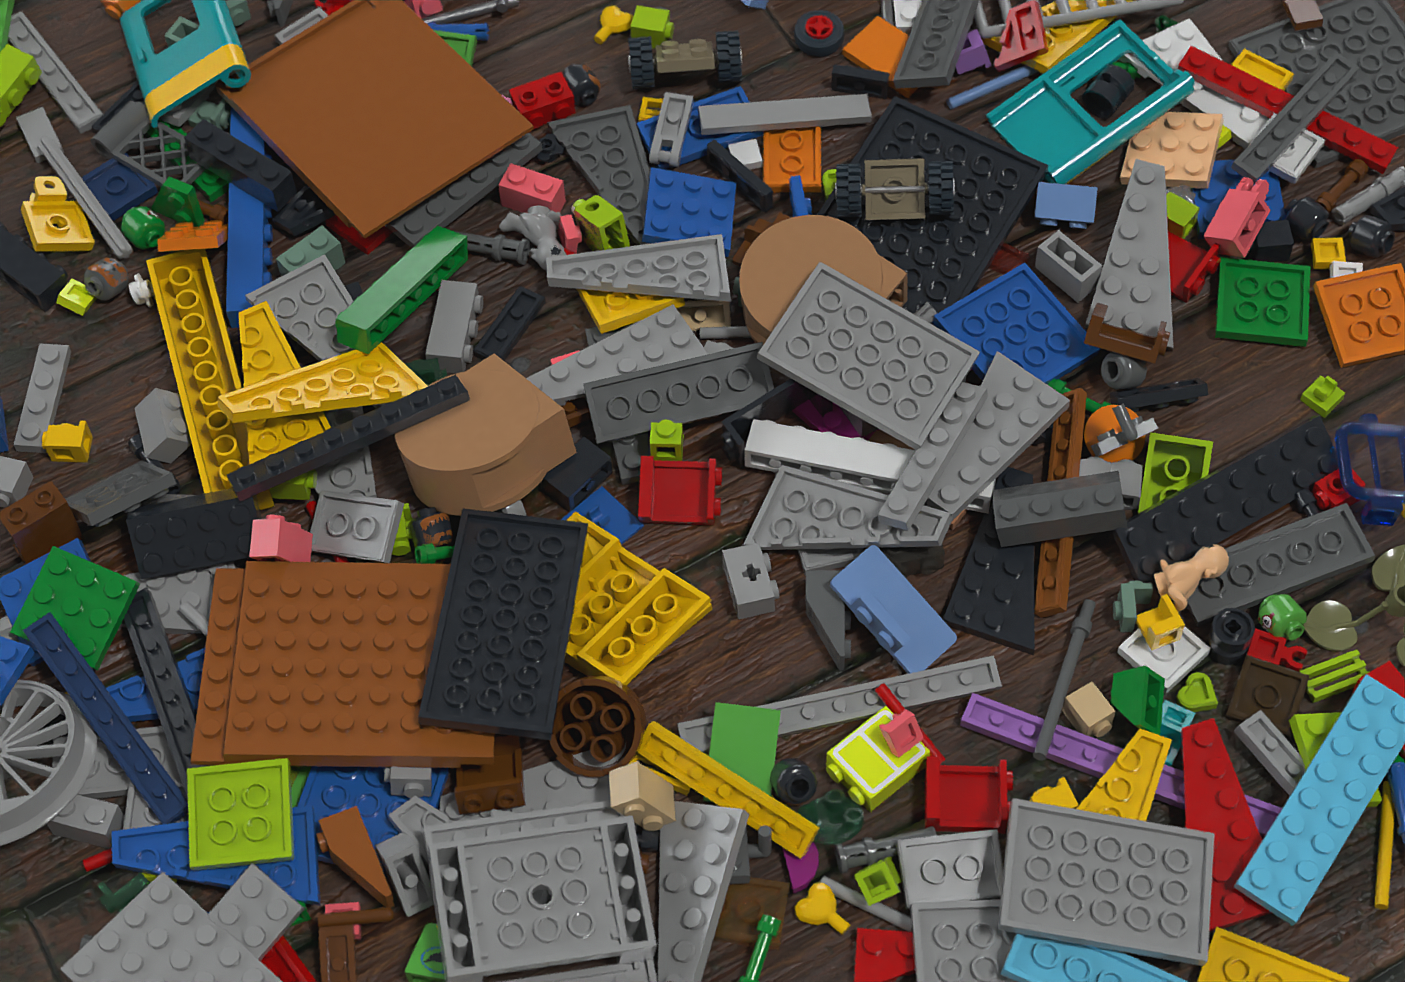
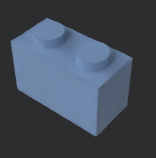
M1038 182L1034 219H1040V225L1057 226V222L1062 221L1069 222L1070 228L1087 229V224L1094 223L1098 187Z

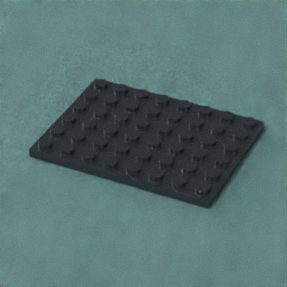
M894 96L850 163H860L861 187L862 184H865V160L924 159V178L928 185L929 161H953V179L955 183L954 213L952 215H930L928 191V194H925V218L866 220L865 196H862L861 193L862 216L838 218L834 188L817 215L833 217L854 226L868 238L877 254L907 272V302L902 306L903 309L914 314L928 302L931 308H934L939 313L974 292L1036 192L1038 182H1042L1046 176L1048 165Z

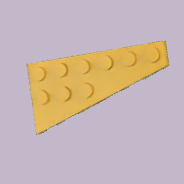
M1068 0L1071 12L1088 9L1085 0ZM1097 0L1099 7L1115 4L1114 0ZM1056 1L1041 7L1044 17L1060 14ZM1117 16L1044 28L1049 52L1022 63L1044 74L1086 44ZM1001 36L982 38L983 44L1001 52L1003 46L1000 43Z
M267 301L238 312L244 387L301 368ZM324 412L246 421L249 463L252 464L270 454L282 451L300 441L307 440L330 429L331 426Z
M381 342L369 354L353 350L218 396V407L233 423L389 403L428 386Z
M1139 729L1077 809L1146 821L1172 739Z

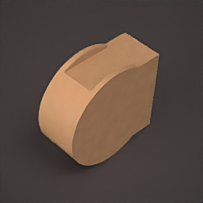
M822 215L792 217L774 224L761 233L751 244L744 256L739 282L745 324L754 342H763L764 345L819 262L824 263L900 307L907 302V272L877 254L872 243L862 232L842 220Z
M495 353L467 371L456 374L467 389L470 401L395 433L396 443L416 496L426 506L435 507L438 512L461 516L463 508L493 512L517 502L529 494L542 481L548 471L577 453L564 408Z

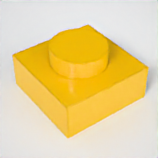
M1343 238L1312 239L1311 251L1314 269H1330V264L1333 261L1346 262Z

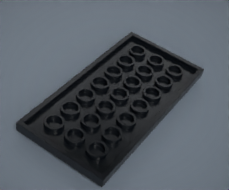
M463 508L418 715V723L420 725L552 740L588 533V523Z

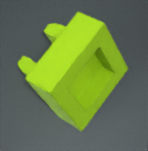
M1321 375L1302 394L1300 401L1325 418L1344 399L1345 392L1337 387L1338 383L1329 376L1324 378Z

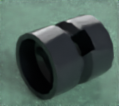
M1108 65L1083 93V104L1096 117L1109 119L1119 109L1121 103L1133 92L1135 87L1134 80L1120 66Z
M1226 608L1216 614L1206 645L1211 648L1209 652L1211 659L1227 666L1240 663L1246 657L1255 630L1254 621L1249 614L1237 608Z

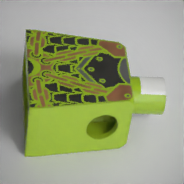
M595 195L587 201L579 199L572 205L571 211L575 215L577 226L579 225L581 229L582 240L592 251L630 247L623 213L605 199Z

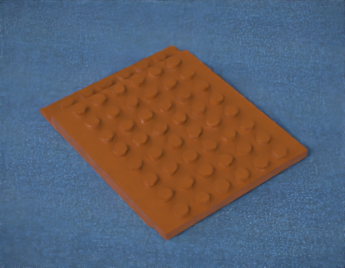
M353 0L248 64L251 78L244 86L233 88L226 85L223 81L215 84L217 92L348 228L353 226L364 239L534 129L533 125L402 0ZM236 72L229 76L233 80L240 78Z
M246 561V569L216 568L191 765H225L288 758L290 766L460 768V764H494L495 733L420 725L418 723L419 710L451 564Z

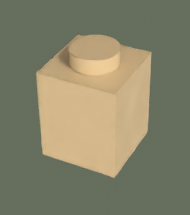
M1093 682L1066 696L1062 710L1079 733L1090 737L1096 736L1097 738L1110 731L1115 715V710Z

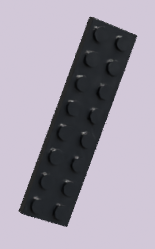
M1320 415L1312 416L1126 520L1127 528L1119 527L1111 530L1134 581L1148 583L1155 579L1154 574L1163 572L1160 560L1164 559L1168 565L1193 558L1203 546L1217 544L1295 500L1294 495L1303 489L1311 491L1314 488L1315 482L1339 469L1342 463Z

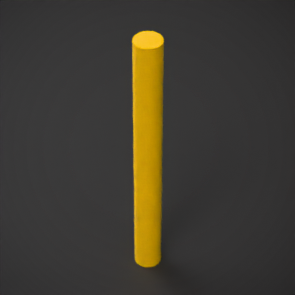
M1388 781L1383 782L1374 907L1381 910L1388 909L1395 817V808Z

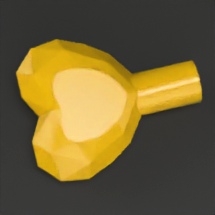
M607 6L602 10V28L594 36V40L602 45L612 33H621L630 29L633 15L621 12L620 8L616 6Z
M823 882L814 883L809 889L808 897L800 900L795 906L796 916L802 922L814 925L828 923L841 935L850 927V924L836 913L837 903L830 886Z

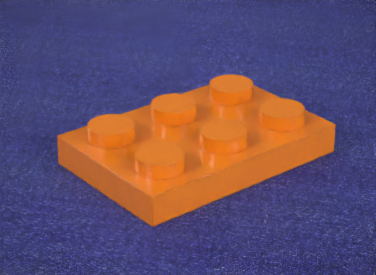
M221 220L206 221L200 227H193L192 222L177 223L175 227H171L170 231H166L157 240L158 251L219 248L228 240V225H222Z

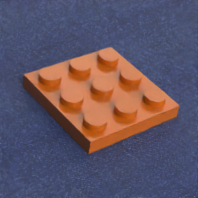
M1401 263L1315 282L1313 288L1341 368L1405 354V272Z

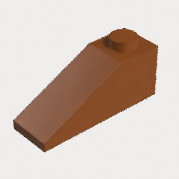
M355 806L320 819L321 832L317 833L316 837L322 853L329 851L334 864L386 908L393 907L392 893L358 807Z

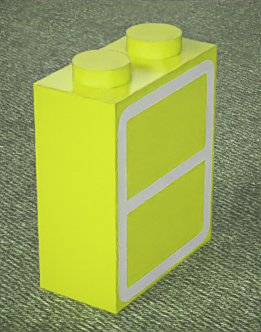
M887 706L883 707L829 750L826 756V771L836 783L841 782L848 789L850 798L858 806L863 805L869 812L922 771L926 765V757L930 756V750L921 741L901 757L891 753L887 741L884 739L879 728L881 724L886 725L893 720L892 716L894 714Z

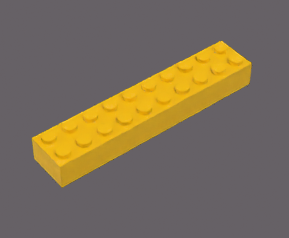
M184 250L146 260L204 494L230 489L232 487L226 475L250 464L247 446L248 433L246 421L233 423L218 407V396L241 389L243 385L206 250ZM269 489L256 494L260 510L274 506Z

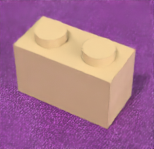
M637 761L609 771L611 808L624 816L633 815L634 822L648 831L659 830L663 825L676 821L672 784Z

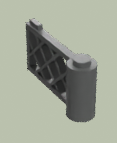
M129 101L91 139L92 146L101 156L108 160L114 158L160 187L167 180L168 175L181 173L184 175L181 181L191 184L206 169L198 163L187 165L186 157L190 155L188 149H185V147L187 148L185 136L158 120V126L154 129L159 131L160 137L144 139V134L153 126L151 125L147 108L141 102ZM178 142L181 144L180 150L165 152L166 143ZM160 145V153L145 155L146 146ZM140 147V156L127 157L124 155L129 149ZM182 157L183 165L167 168V159ZM162 160L161 169L149 170L146 168V162Z

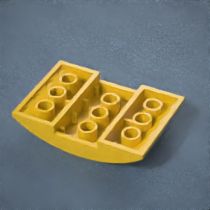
M575 511L566 521L588 523V533L565 663L586 676H607L628 685L711 602V598L667 569L663 568L659 571L621 546L620 540Z

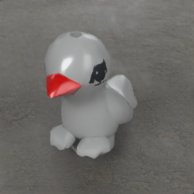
M532 206L528 209L527 213H522L520 216L508 213L499 226L503 232L517 231L522 233L533 245L537 246V249H530L532 253L531 258L537 261L545 271H547L546 258L576 254L564 248L556 240V230L559 229L561 216L560 212L550 211L545 206Z

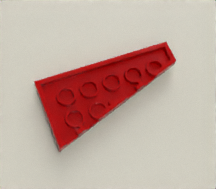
M1214 718L1183 727L1181 730L1185 828L1214 833L1210 933L1214 932L1216 927L1223 929L1272 912L1234 888V885L1262 842V838Z

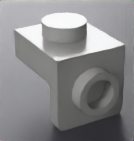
M385 767L384 780L385 782H391V795H405L409 798L414 796L419 798L431 796V768Z

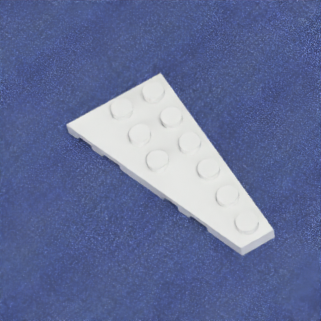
M1190 18L1142 40L1173 71L1177 70L1179 63L1191 45L1222 60ZM1127 53L1119 58L1123 63L1129 62L1138 69V73L1144 78L1149 76L1160 84L1161 87L1164 85L1133 54ZM1196 81L1194 93L1180 102L1194 113L1223 114V125L1231 130L1232 140L1244 149L1252 143L1269 120L1259 112Z

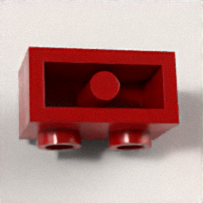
M561 71L509 89V97L512 100L513 107L533 125L534 129L547 124V122L565 119L570 115L576 114L574 95Z

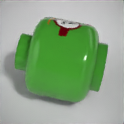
M1273 594L1261 603L1258 621L1266 632L1271 633L1275 637L1287 638L1286 641L1295 640L1303 634L1305 629L1303 623H1306L1307 615L1289 595Z

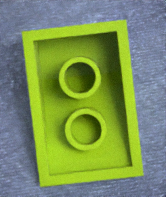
M1150 432L1138 514L1207 476L1213 441Z

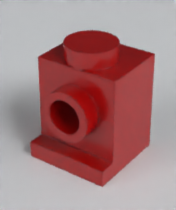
M1345 462L1341 464L1339 469L1315 482L1312 493L1317 499L1316 506L1324 511L1345 503L1351 506L1361 499L1366 483Z

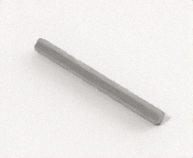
M42 137L38 143V148L115 255L119 259H127L129 254L133 252L131 245L53 138Z

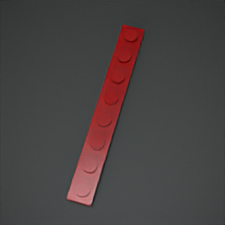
M1192 45L1177 69L1183 72L1187 71L1190 73L1194 81L1268 118H1271L1274 113L1278 114L1294 97ZM1324 110L1306 129L1325 139V146L1353 160L1360 159L1369 168L1382 174L1386 171L1398 149L1397 146Z

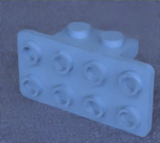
M875 545L869 546L830 581L831 588L853 611L856 618L869 629L879 644L894 657L908 674L925 670L957 640V636Z

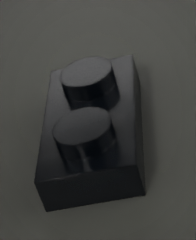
M834 64L831 91L854 95L867 94V97L887 100L890 73Z

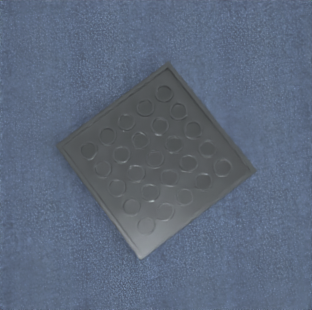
M1335 0L1318 7L1323 16V26L1295 31L1288 18L1229 41L1228 48L1235 58L1245 48L1294 73L1293 80L1284 90L1293 96L1304 87L1335 52L1339 53L1358 66L1359 70L1356 76L1324 111L1385 141L1405 133V24L1387 0ZM1323 145L1311 163L1316 169L1346 156Z

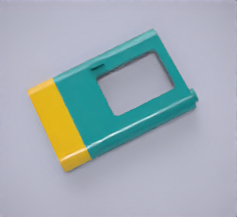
M142 0L122 14L120 24L153 128L158 126L157 120L161 115L219 79L233 88L244 86L249 82L251 71L225 0H192L200 23L199 28L155 55L144 17L172 0ZM234 70L240 78L233 80L228 76Z

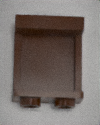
M1096 303L1084 344L1151 363H1156L1158 355L1164 356L1171 333L1165 331L1167 322L1161 321L1157 336L1153 337L1104 323L1108 305Z
M52 481L0 511V521L7 529L14 542L13 547L25 565L49 553L53 546L59 548L76 538L81 541L85 539L68 502Z
M495 734L494 764H460V768H456L457 787H455L454 791L460 815L526 805L523 753L520 736Z

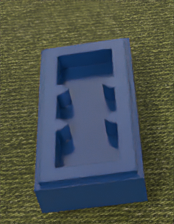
M790 176L789 197L793 217L812 215L810 198L804 197L801 176Z

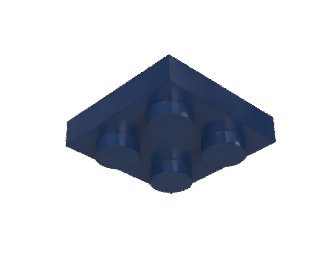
M114 158L81 177L112 221L158 193L156 185L152 181Z

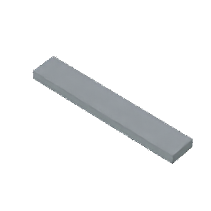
M21 11L13 15L8 36L9 43L13 47L34 56L42 71L38 80L80 134L91 129V126L103 115L23 12Z
M867 94L698 106V117L702 135L870 123L872 117Z

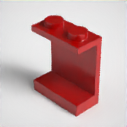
M1168 231L1171 295L1187 303L1193 294L1197 296L1201 292L1205 284L1204 278L1207 274H1213L1218 268L1221 258L1218 257L1220 245L1214 243L1207 252Z

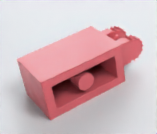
M1243 177L1236 189L1228 190L1203 235L1210 247L1214 243L1220 245L1219 254L1245 258L1270 212V208L1264 201L1270 188L1267 180L1259 179L1253 185L1254 182L1251 178Z

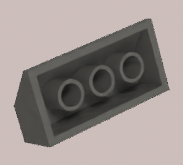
M1119 470L993 491L995 524L1001 547L1110 531L1119 527L1127 528Z

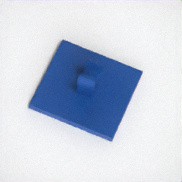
M603 486L561 519L567 520L576 511L617 537L621 545L644 527V524Z

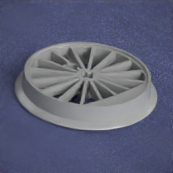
M17 680L4 703L0 706V710H2L0 716V845L13 842L36 831L57 816L82 788L92 769L96 755V731L70 695L35 681ZM15 706H23L17 716L12 718ZM39 706L47 707L29 721ZM60 713L66 717V720L40 730ZM68 733L66 743L37 746ZM62 756L55 768L25 760ZM19 768L48 777V779L38 789L32 791L15 772ZM12 777L28 795L8 799L4 780Z

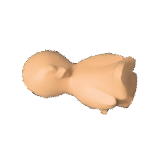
M1209 544L1203 546L1188 561L1168 565L1164 559L1160 560L1163 572L1154 574L1160 597L1168 594L1174 601L1177 612L1185 609L1187 599L1196 590L1202 578H1217L1226 571L1229 565V557L1226 550L1218 544Z

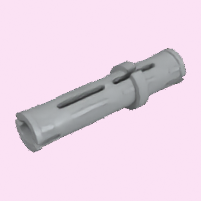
M1400 166L1383 178L1378 177L1372 182L1370 187L1332 210L1334 220L1339 225H1344L1355 216L1370 208L1373 203L1405 185V167Z

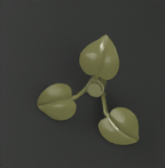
M1405 544L1388 550L1372 566L1371 578L1373 584L1382 591H1390L1385 601L1355 621H1352L1349 609L1338 601H1323L1311 609L1303 626L1305 633L1315 644L1330 651H1345L1355 645L1358 640L1357 633L1353 627L1361 625L1381 611L1386 610L1394 617H1405ZM1405 637L1396 646L1397 658L1404 668Z

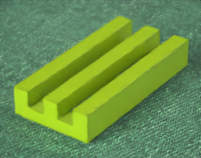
M1357 649L1299 671L1300 673L1310 675V679L1353 663L1308 680L1305 690L1313 703L1354 688L1358 678L1370 672H1367V665L1364 660H1360V653ZM1354 672L1359 673V675L1333 684L1326 688L1320 689L1318 691L1314 690V687L1338 680L1343 676L1349 675Z

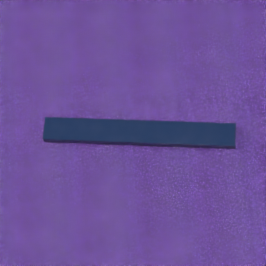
M51 612L23 630L25 635L162 824L176 823L188 814V800Z

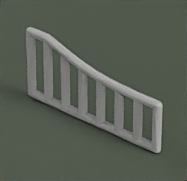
M979 0L974 19L981 38L1002 36L1006 28L1008 11L1012 8L1009 0H998L1005 24L988 26L981 0ZM1056 0L1060 14L1044 17L1041 7L1040 11L1044 28L1180 5L1184 0H1137L1131 2L1114 0V5L1099 7L1097 0H1085L1088 9L1071 12L1068 0Z

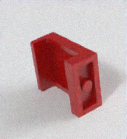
M641 456L639 521L641 523L714 525L715 516H721V498H716V486H722V467H717L716 458H710L709 462L654 460V456Z
M927 756L925 765V829L934 827L935 831L976 832L997 829L998 833H1005L1007 822L1009 821L1011 801H1007V791L1013 790V771H1007V760L1000 759L999 766L940 765V757Z

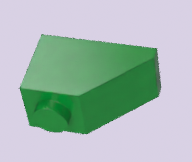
M1146 665L1113 673L1111 703L1139 729L1160 735L1165 679Z

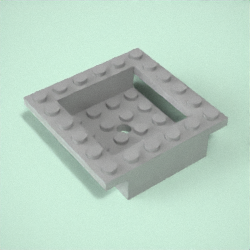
M611 800L423 827L445 982H482L483 976L613 956H616L617 964L501 982H657L653 961L657 945L633 815L624 816L611 808ZM544 889L551 894L552 899L549 903L540 905L533 900L532 894L536 890Z

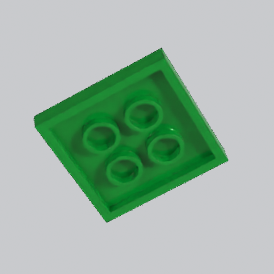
M1220 257L1215 337L1306 347L1309 326L1310 266Z
M53 546L10 633L31 642L23 630L51 612L89 666L98 671L140 583Z

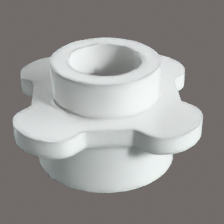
M139 274L134 275L135 281L129 284L133 300L138 305L147 303L149 307L153 306L154 303L151 297L155 296L152 283L148 279L143 280Z

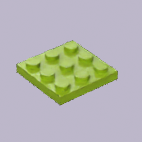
M288 758L187 768L189 858L192 870L294 860L291 768Z

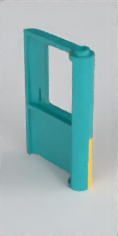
M1119 19L986 116L992 128L1012 149L1048 165V172L1043 179L1046 183L1067 185L1193 94L1195 81L1187 71L1183 72L1179 69L1173 71L1157 53L1148 47ZM1131 53L1164 85L1113 123L1103 127L1070 94L1100 73L1106 66L1111 65L1123 55Z

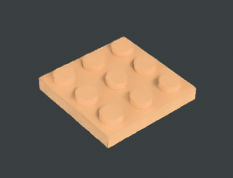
M1166 112L1130 138L1120 175L1121 183L1128 185L1135 160L1139 159L1165 166L1166 187L1208 189L1224 122L1223 114Z

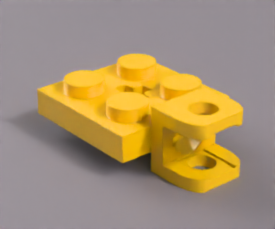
M37 176L34 181L35 193L31 194L29 201H23L21 206V212L34 250L91 251L95 242L77 201H66L67 192L60 178L56 176ZM45 184H50V185H52L54 188H53V189H49V188L45 187L44 185H45Z

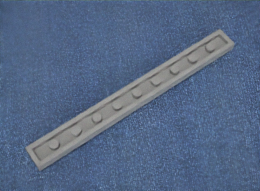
M993 655L757 707L781 710L778 737L872 717L886 706L874 691L882 683L887 685L905 709L971 696L972 693L981 694L999 690L1002 684ZM714 716L678 723L679 737L703 753H709Z

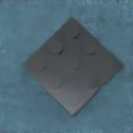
M140 461L65 500L68 502L75 518L91 526L99 527L112 521V516L121 511L130 512L141 506L140 502L149 497L158 498L169 492L168 488L177 483L172 472L145 461Z

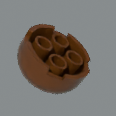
M588 676L567 685L559 692L552 740H549L554 752L558 756L556 757L557 760L572 772L588 777H603L608 775L609 771L629 764L638 754L643 734L647 728L644 707L630 687L611 677ZM611 744L613 747L612 754L606 753L603 746ZM626 744L623 755L616 762L607 766L594 767L585 765L573 756L590 750L594 759L599 762H608L619 755Z

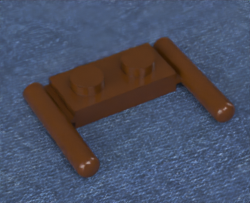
M392 908L318 914L322 982H358L354 924L391 921L394 918Z

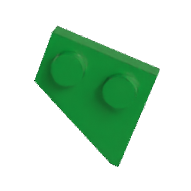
M169 176L162 185L151 210L174 219L177 223L192 222L193 227H200L205 220L194 186Z

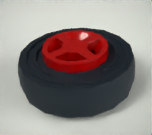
M814 10L805 13L797 20L794 29L796 45L808 55L817 57L828 56L836 52L842 45L844 39L843 23L837 15L829 11Z

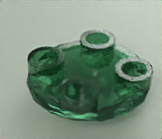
M838 789L828 791L825 796L812 800L809 804L802 805L798 810L799 815L820 828L813 842L823 845L840 844L851 840L860 832L864 825V812L861 807L852 799L845 797L844 792Z

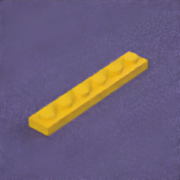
M653 721L648 724L638 751L640 755L717 805L745 810L749 813L747 821L749 826L757 831L761 826H769L772 829V840L800 859L806 855L820 829L818 826L657 722Z

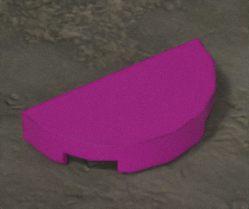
M812 842L806 855L801 859L782 847L793 894L805 889L814 879L819 869L818 850L814 842Z

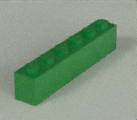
M437 225L411 250H408L395 265H392L361 296H358L347 309L337 316L335 327L337 329L338 343L369 354L441 286L442 280H447L468 260L467 236Z

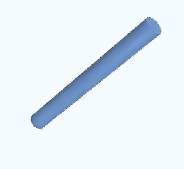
M1025 65L946 100L947 105L952 110L1039 71Z

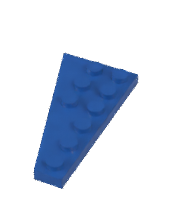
M313 805L292 807L294 860L255 865L296 901L321 906L315 809ZM189 821L112 831V863L117 868L160 875L164 872L170 878L230 889L250 866L240 865L192 870L189 858Z

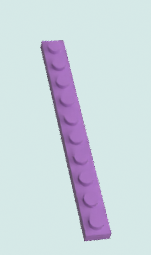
M972 693L962 716L960 726L1034 753L1044 719ZM1057 724L1046 758L1101 778L1116 761L1123 749ZM1164 764L1154 799L1185 810L1183 771ZM1245 795L1263 840L1282 808Z

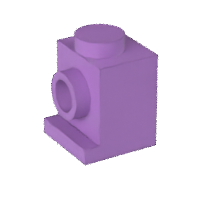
M977 29L967 34L955 68L958 75L971 71L985 64L986 68L992 66Z

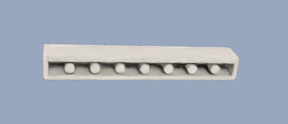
M753 419L745 447V466L778 473L782 464L872 491L890 494L916 450L897 447L890 443L870 442L859 437L838 436L832 432L807 430L802 426L781 425L771 420L761 421ZM996 479L965 509L989 514Z

